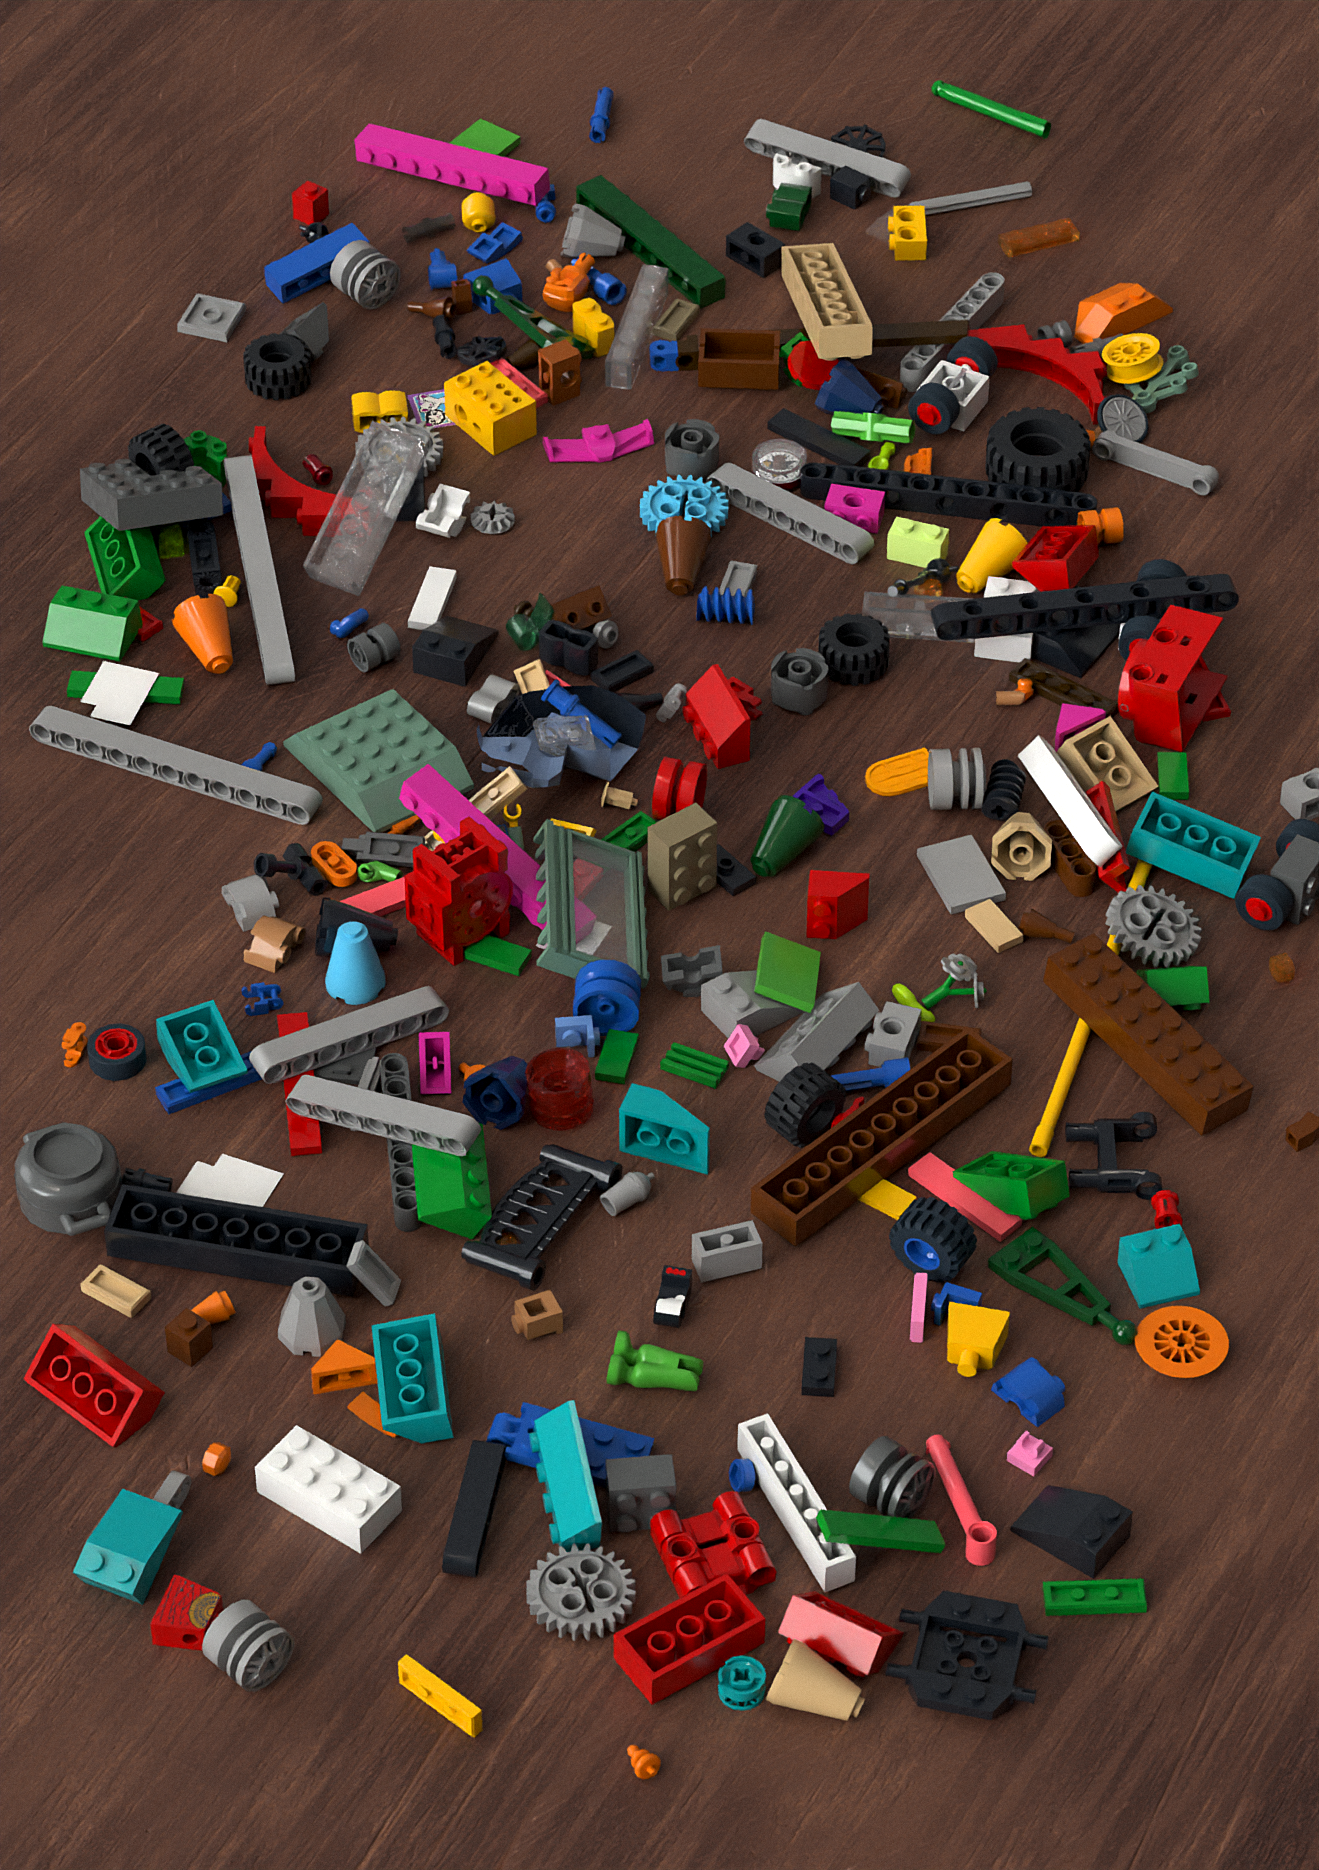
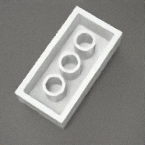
M297 1425L255 1466L258 1493L360 1554L402 1512L400 1485Z

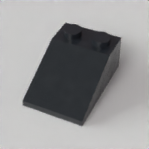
M446 616L425 628L413 645V673L465 687L499 635V630Z
M1047 1485L1013 1523L1010 1531L1094 1579L1130 1537L1133 1511L1104 1495Z

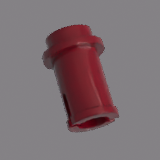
M316 454L307 455L305 458L311 464L303 460V467L312 474L313 481L321 485L330 483L333 478L332 468L329 465L323 464Z

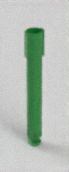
M941 80L935 81L932 85L931 91L935 96L939 95L950 102L1040 137L1047 138L1050 135L1051 123L957 86L944 83Z

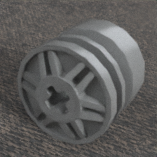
M363 240L352 241L344 246L336 255L330 270V278L333 285L344 294L350 296L352 300L358 302L360 306L369 310L376 309L389 301L397 290L401 277L400 268L393 260L381 254L378 249Z
M965 748L959 750L957 761H953L950 749H930L928 755V794L931 810L951 809L954 796H958L961 809H967L969 796H971L973 809H981L986 791V768L982 760L981 749H971L970 761H968Z
M240 1600L224 1609L212 1622L205 1634L202 1649L203 1654L222 1671H227V1675L244 1690L255 1692L275 1680L286 1667L294 1649V1637L277 1622L270 1620L269 1616L252 1601Z

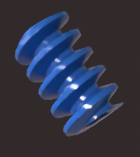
M707 586L703 587L697 600V621L701 619L704 613L707 622H710L715 614L717 622L722 623L725 615H727L729 623H733L736 616H738L740 624H744L747 617H749L753 625L755 597L753 596L752 589H749L746 596L743 597L741 588H738L735 595L732 596L730 588H726L724 594L720 595L718 587L714 588L712 594H709Z

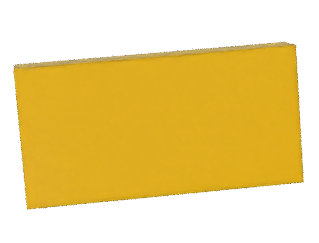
M883 1179L858 1200L898 1220L917 1197Z

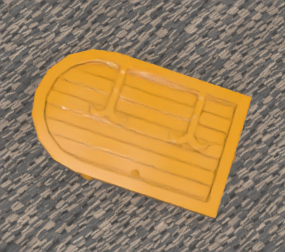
M924 747L872 764L866 770L865 782L867 787L878 795L890 797L928 786L929 752Z

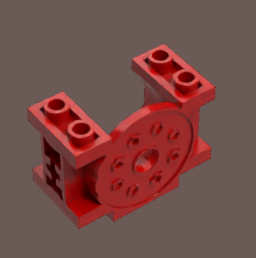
M468 816L460 821V836L449 840L448 843L439 844L435 847L434 851H430L423 844L413 848L414 871L404 876L406 919L416 927L419 937L449 963L456 966L463 962V946H469L474 942L480 941L491 931L500 939L510 933V913L508 908L513 896V883L509 875L505 873L508 870V849L504 842L497 840L482 824H478Z

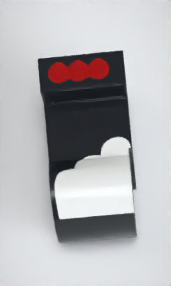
M664 1265L660 1290L654 1308L653 1324L680 1328L692 1293L691 1269Z

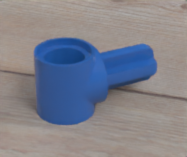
M435 248L434 252H430L429 255L431 265L428 266L431 290L451 287V281L457 280L455 263H450L446 260L444 251Z

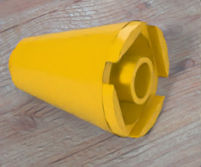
M991 518L984 525L956 574L957 584L963 591L977 593L986 587L988 576L1002 577L1014 570L1012 561L1028 544L1014 526L1009 523L1003 526L999 524L1001 519Z

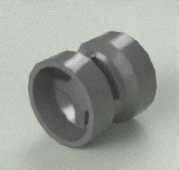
M1064 320L1056 322L1051 327L1049 325L1039 327L1037 339L1061 338L1064 347L1070 346L1073 340L1070 326Z

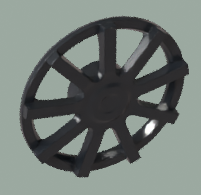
M868 125L845 126L843 130L831 137L832 142H837L869 153L867 150L880 151L878 157L881 158L885 153L886 147L882 134L869 128ZM852 132H860L859 137L855 138ZM865 133L873 135L863 140ZM847 134L850 138V141L842 139L840 137ZM877 139L879 140V142H880V144H881V145H868L869 143H871V142H873L874 140H877Z

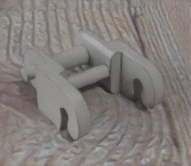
M675 684L666 694L664 703L656 713L659 721L665 722L667 718L671 719L681 705L682 698L687 693V688L684 685Z

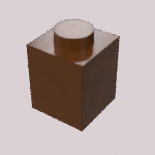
M185 1308L165 1326L167 1352L190 1367L194 1366L213 1348L211 1323L188 1308Z

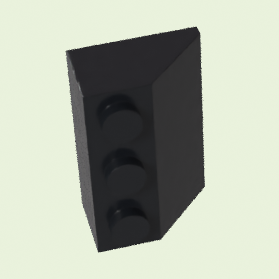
M1120 624L1035 632L1033 636L1032 658L1081 679L1119 636Z

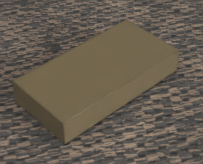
M676 298L653 326V335L670 341H678L700 313V306Z

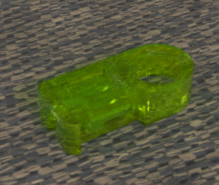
M174 522L172 526L155 525L156 537L160 545V557L183 556L184 543L180 522Z

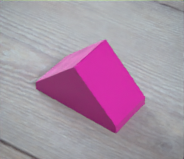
M1062 703L1056 728L1055 751L1057 752L1066 740L1104 720L1106 712L1099 708Z
M420 1032V1094L451 1093L450 1032Z

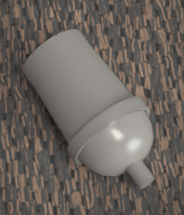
M629 1172L624 1175L622 1180L600 1196L605 1210L610 1215L616 1216L635 1203L645 1200L651 1190L650 1180L655 1178L652 1172L648 1175L641 1172Z

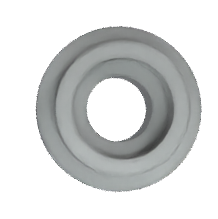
M601 621L595 625L592 634L598 638V646L607 649L616 642L618 628L613 621Z

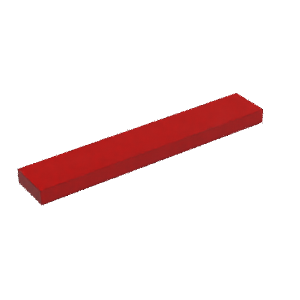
M307 1012L277 1015L279 1037L309 1027ZM314 1070L283 1080L285 1100L301 1076H314ZM286 1105L291 1156L322 1153L319 1120L298 1115Z

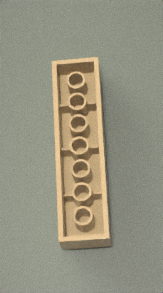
M834 244L782 246V277L818 358L832 361L838 357L860 359L865 355H872V323Z

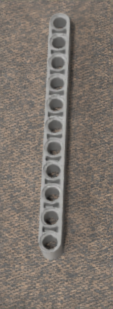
M252 456L224 458L225 476L266 685L295 682L294 665Z
M46 706L29 727L32 737L40 743L293 823L307 824L323 801L321 794L310 786L54 706Z

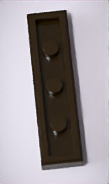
M1024 658L1009 673V681L1017 684L1019 679H1031L1034 693L1060 706L1064 703L1103 709L1106 712L1105 718L1109 716L1113 718L1119 712L1117 702L1027 658Z

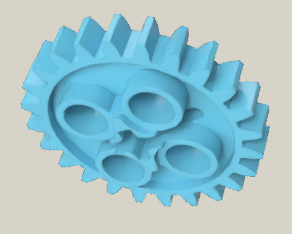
M678 475L677 480L674 481L672 478L667 477L666 483L658 480L657 487L650 485L649 492H643V498L640 499V518H642L643 525H648V531H657L658 525L662 520L672 516H682L684 497L688 495L684 520L691 521L692 517L704 521L710 527L712 537V531L719 532L720 526H725V521L728 519L729 501L726 499L725 492L720 493V486L713 487V481L704 484L703 477L698 478L696 481L693 480L692 475H689L687 480H683L681 475Z

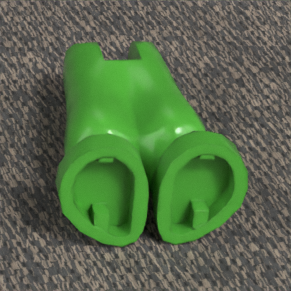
M619 1330L616 1337L614 1354H612L609 1363L607 1384L621 1385L628 1383L638 1388L664 1387L694 1392L699 1386L700 1380L698 1376L702 1373L704 1362L699 1358L669 1351L650 1344L641 1345L638 1350L634 1349L629 1333Z

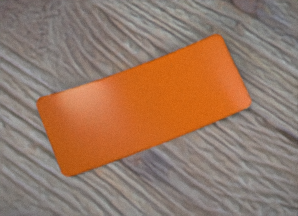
M361 1392L347 1406L351 1412L375 1429L393 1438L397 1436V1434L383 1430L380 1404L365 1392Z

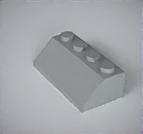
M859 982L823 993L816 999L811 1013L804 1012L754 1067L757 1071L779 1082L793 1068L801 1066L803 1063L810 1064L812 1062L825 1070L839 1060L838 1054L841 1051L848 1049L856 1042L854 1037L858 1033L872 1025L873 1021L871 1019L877 1014L879 1009Z

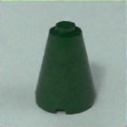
M781 795L777 800L773 801L750 859L752 868L758 875L762 877L775 876L820 838L825 826L821 817L814 810L810 814L803 807L806 803L800 799L789 795Z

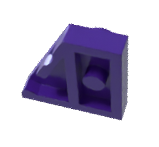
M819 773L792 796L806 803L803 808L810 814L813 810L818 813L825 826L823 832L831 836L849 821L848 809L843 803L838 801V796L833 789H827L824 785V777Z

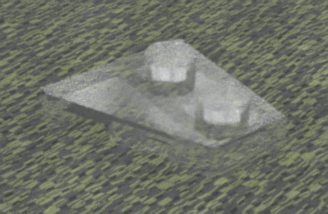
M588 715L537 718L533 722L539 750L556 757L565 755L567 745L584 750L597 751Z

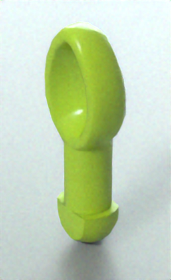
M892 442L884 443L881 447V453L870 460L868 468L888 470V460L895 453V445Z
M900 983L893 985L892 993L899 1004L922 1009L921 1021L935 1022L936 1019L932 1012L927 1011L917 1002L914 994L906 986Z

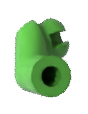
M379 861L361 864L357 869L359 879L367 883L383 879L391 882L403 876L401 870Z

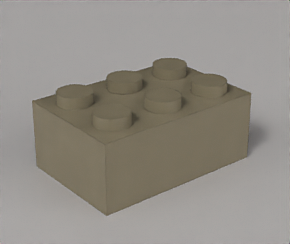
M697 803L648 827V891L668 911L716 887L717 822Z

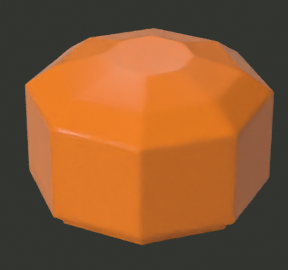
M219 1442L212 1443L206 1450L202 1461L203 1471L213 1476L223 1474L231 1460L230 1447Z

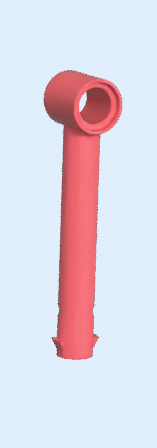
M933 1435L926 1441V1454L930 1453L966 1533V1558L974 1565H988L995 1559L997 1530L991 1523L981 1520L949 1450L951 1447L950 1442L945 1440L942 1435Z

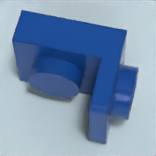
M946 1282L941 1294L936 1293L932 1300L931 1311L935 1312L934 1324L941 1326L946 1314H948L949 1302L982 1307V1293Z

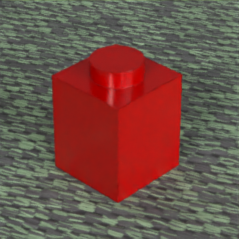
M308 180L292 193L293 218L308 225L313 222L322 221L329 215L328 189Z

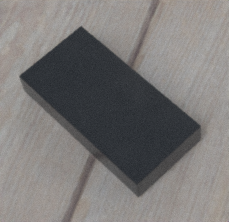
M635 650L591 672V680L600 688L615 692L653 673L654 665L638 650Z

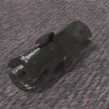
M447 213L433 219L429 217L424 218L420 223L403 227L402 233H408L404 234L403 237L407 243L424 237L433 238L437 233L454 229L455 223L450 224V222L455 221L451 213Z

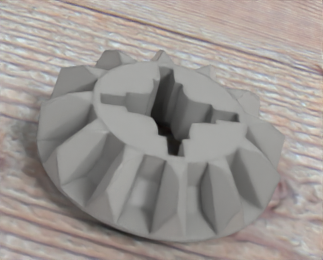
M495 500L491 504L483 502L482 506H475L474 512L471 513L473 527L486 534L505 532L515 522L513 508L507 507L505 502L501 504H496ZM491 515H495V518H493V520H491Z

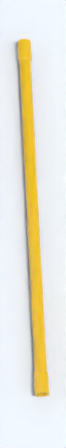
M1138 859L1128 887L1133 888L1135 891L1138 885L1144 888L1152 864ZM1110 934L1107 946L1119 956L1123 944L1114 943L1116 935ZM1080 1017L1040 1125L1036 1128L1029 1147L1031 1154L1037 1157L1047 1155L1054 1136L1056 1123L1091 1032V1028Z

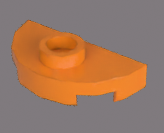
M932 448L919 449V453L907 456L904 463V472L931 475Z

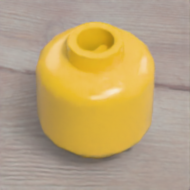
M477 192L470 194L462 202V221L466 228L474 232H484L494 225L496 219L495 205L489 196Z

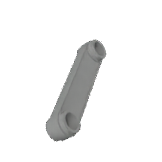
M1111 430L1101 433L1094 441L1092 447L1094 455L1101 460L1109 459L1190 488L1199 495L1210 493L1219 480V473L1212 466H1202L1120 437Z

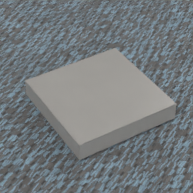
M197 293L177 324L178 332L227 342L245 314L246 304Z

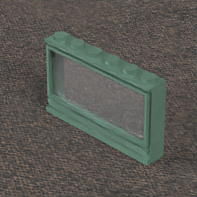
M546 819L533 838L534 843L540 844L536 851L535 859L542 861L545 857L544 863L537 871L536 880L543 882L546 878V882L536 897V900L541 903L546 900V904L537 916V922L544 924L547 921V925L537 940V943L543 946L547 943L546 949L536 961L537 966L576 979L579 970L590 962L616 960L636 970L641 978V988L644 989L649 981L650 973L647 971L649 952L646 950L648 931L645 928L647 910L644 907L646 889L643 886L645 868L642 865V852L637 851L635 854L631 850L577 831L566 830L562 826H555L553 821Z

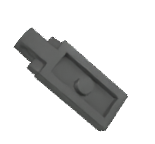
M366 832L365 835H359V839L343 838L342 850L348 856L356 857L358 862L370 863L379 861L390 866L413 867V848L420 844L425 845L426 841L425 837Z

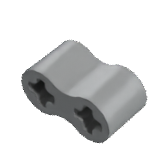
M494 674L490 675L482 688L474 692L470 697L467 705V714L493 724L512 700L519 695V685Z

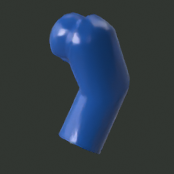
M360 608L346 616L342 621L334 620L330 625V632L336 635L337 638H345L359 625L367 621L369 614L365 609Z

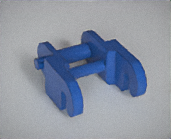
M264 982L251 984V991H248L245 986L242 987L241 992L244 997H259L261 999L260 1002L254 1003V1009H251L250 1005L245 1006V1012L249 1016L269 1014L270 1010L280 1009L284 1004L283 1000L278 998L281 987L277 984L265 985Z

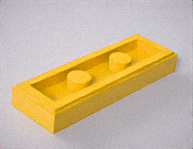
M407 1654L398 1661L400 1684L471 1737L475 1738L483 1730L482 1710Z

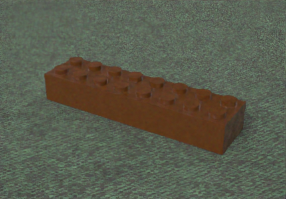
M1095 933L1048 957L1043 982L1201 1136L1248 1111L1254 1086Z

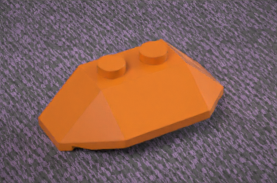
M1119 283L1079 302L1074 337L1082 344L1093 342V339L1098 337L1104 339L1121 333L1126 335L1172 313L1173 308L1156 294L1137 283Z

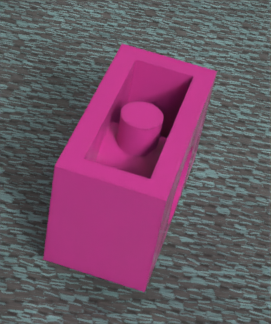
M831 484L824 510L867 532L878 534L884 515L885 492Z

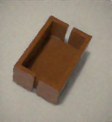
M700 328L698 387L778 389L780 331Z

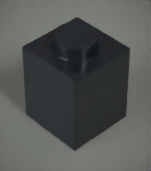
M846 165L830 178V199L854 210L863 202H866L871 195L870 176Z

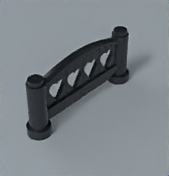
M555 1144L544 1145L539 1157L542 1163L521 1177L504 1194L493 1209L492 1218L486 1223L481 1239L479 1241L468 1240L462 1248L461 1257L466 1259L467 1263L519 1281L521 1287L532 1291L537 1290L543 1281L546 1271L545 1261L539 1258L596 1186L598 1189L606 1192L621 1180L622 1164L609 1159L603 1162ZM559 1174L568 1185L546 1187L542 1184L549 1181L550 1175ZM543 1193L553 1205L530 1206L527 1203L534 1200L533 1196L535 1194ZM527 1212L537 1224L513 1225L512 1222L518 1220V1214ZM513 1232L522 1244L498 1245L496 1242L502 1239L503 1233Z

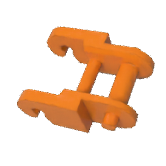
M82 1022L74 1023L63 1036V1041L65 1042H62V1048L67 1050L65 1054L66 1060H64L66 1067H75L82 1058L84 1049L87 1046L88 1039L83 1036L86 1032V1025Z

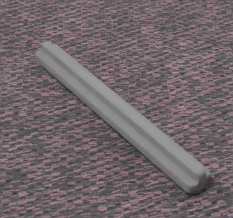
M1022 182L911 202L909 206H924L925 215L1030 197L1032 195V187L1029 182Z

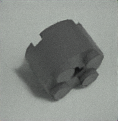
M688 419L686 424L678 426L677 422L667 429L665 433V465L667 473L673 476L681 475L684 479L692 475L694 481L700 477H703V482L707 480V476L712 474L719 465V434L715 432V427L712 424L703 420Z
M796 648V652L787 654L786 650L779 653L773 659L771 664V700L774 705L790 711H796L800 715H809L813 713L815 708L824 703L828 694V665H826L825 658L820 653L807 648Z

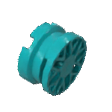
M735 1656L726 1660L725 1665L722 1668L720 1667L718 1673V1694L720 1700L729 1708L739 1711L751 1710L757 1707L764 1700L766 1693L765 1668L758 1660L748 1656ZM739 1702H744V1706H739Z

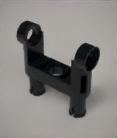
M1138 1112L1130 1118H1097L1093 1123L1066 1122V1142H1093L1097 1146L1098 1159L1097 1169L1069 1168V1189L1097 1188V1191L1101 1193H1135L1137 1197L1145 1200H1151L1152 1196L1162 1191L1161 1177L1159 1174L1149 1172V1169H1117L1115 1142H1143V1139L1153 1137L1157 1133L1156 1117L1149 1112ZM1141 1124L1150 1125L1147 1129L1136 1128V1126ZM1147 1182L1155 1183L1152 1187L1141 1186V1184Z

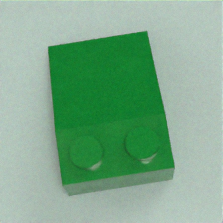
M991 1151L953 1171L955 1179L1004 1213L1018 1215L1021 1219L1025 1220L1038 1217V1213L1058 1206V1202L1070 1196L1065 1161Z

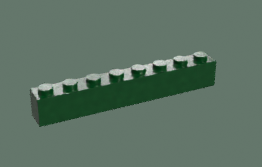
M599 175L576 186V204L588 207L622 230L621 236H625L623 246L689 301L699 305L700 309L725 298L726 279L723 273L716 270L706 259L694 252L690 246H687L677 238L674 233H671L658 220H655L642 207L633 202L629 196L622 193L613 183Z

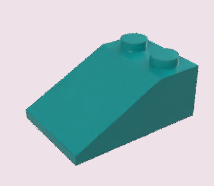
M214 1000L156 1019L157 1040L169 1065L190 1093L248 1074V1070Z
M632 1083L619 1108V1151L708 1174L710 1168V1128L662 1091Z
M122 1489L86 1541L73 1573L84 1583L144 1604L183 1511Z

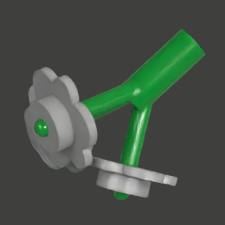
M950 954L948 958L943 957L941 960L942 968L950 973L943 985L921 1000L929 1010L948 995L974 994L975 1008H979V1000H984V994L987 992V989L984 988V982H978L977 965L970 957L963 954ZM971 978L974 979V988L949 989L956 980L970 981Z

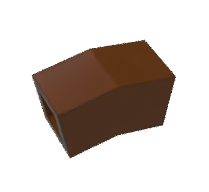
M467 279L451 281L452 300L456 304V315L473 312L470 282Z
M1308 1111L1300 1121L1287 1127L1285 1141L1296 1152L1312 1145L1319 1138V1117Z

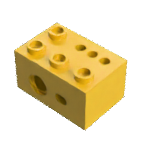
M488 361L444 382L445 415L493 456L537 435L536 401Z

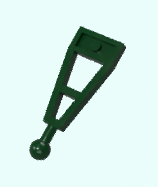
M481 275L473 281V290L478 296H488L495 301L494 306L542 348L566 339L573 347L579 350L582 360L592 358L596 349L589 345L588 340L583 336L575 335L512 295L502 294L494 288L493 281L488 276ZM541 329H543L544 331L548 332L549 334L553 335V336L556 337V338H552V339H551V338H550L545 332H543Z
M1031 1227L988 1258V1268L1014 1287L1091 1326L1101 1322L1112 1331L1114 1340L1120 1345H1130L1135 1341L1138 1333L1136 1325L1129 1320H1118L1110 1314L1111 1304L1056 1243L1034 1227ZM1049 1257L1066 1275L1069 1281L1057 1290H1054L1024 1274ZM1080 1291L1094 1307L1089 1308L1071 1299V1297Z

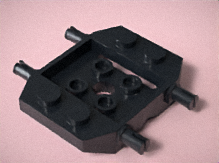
M944 1590L925 1608V1611L918 1612L901 1608L899 1622L919 1625L918 1631L920 1633L912 1665L908 1664L906 1666L888 1662L886 1676L905 1679V1685H909L908 1692L917 1706L993 1720L1008 1712L1014 1700L1035 1703L1037 1690L1017 1687L1015 1685L1017 1670L1022 1652L1026 1650V1646L1046 1650L1049 1636L1029 1633L1026 1630V1625L1017 1604ZM944 1626L1007 1638L1006 1642L996 1641L990 1636L980 1638L964 1635L957 1630L943 1631L940 1630V1627ZM963 1659H970L975 1662V1665L964 1667L958 1662Z

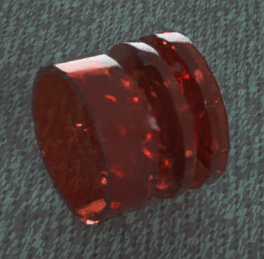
M558 1047L544 1050L528 1062L525 1075L532 1118L539 1125L547 1129L560 1131L573 1129L585 1123L592 1115L595 1107L588 1060L580 1052L570 1048Z

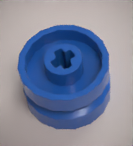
M598 960L582 967L575 979L573 1016L592 1015L593 1027H599L600 1036H607L609 1029L627 1032L634 1028L639 1020L641 978L636 970L616 960Z

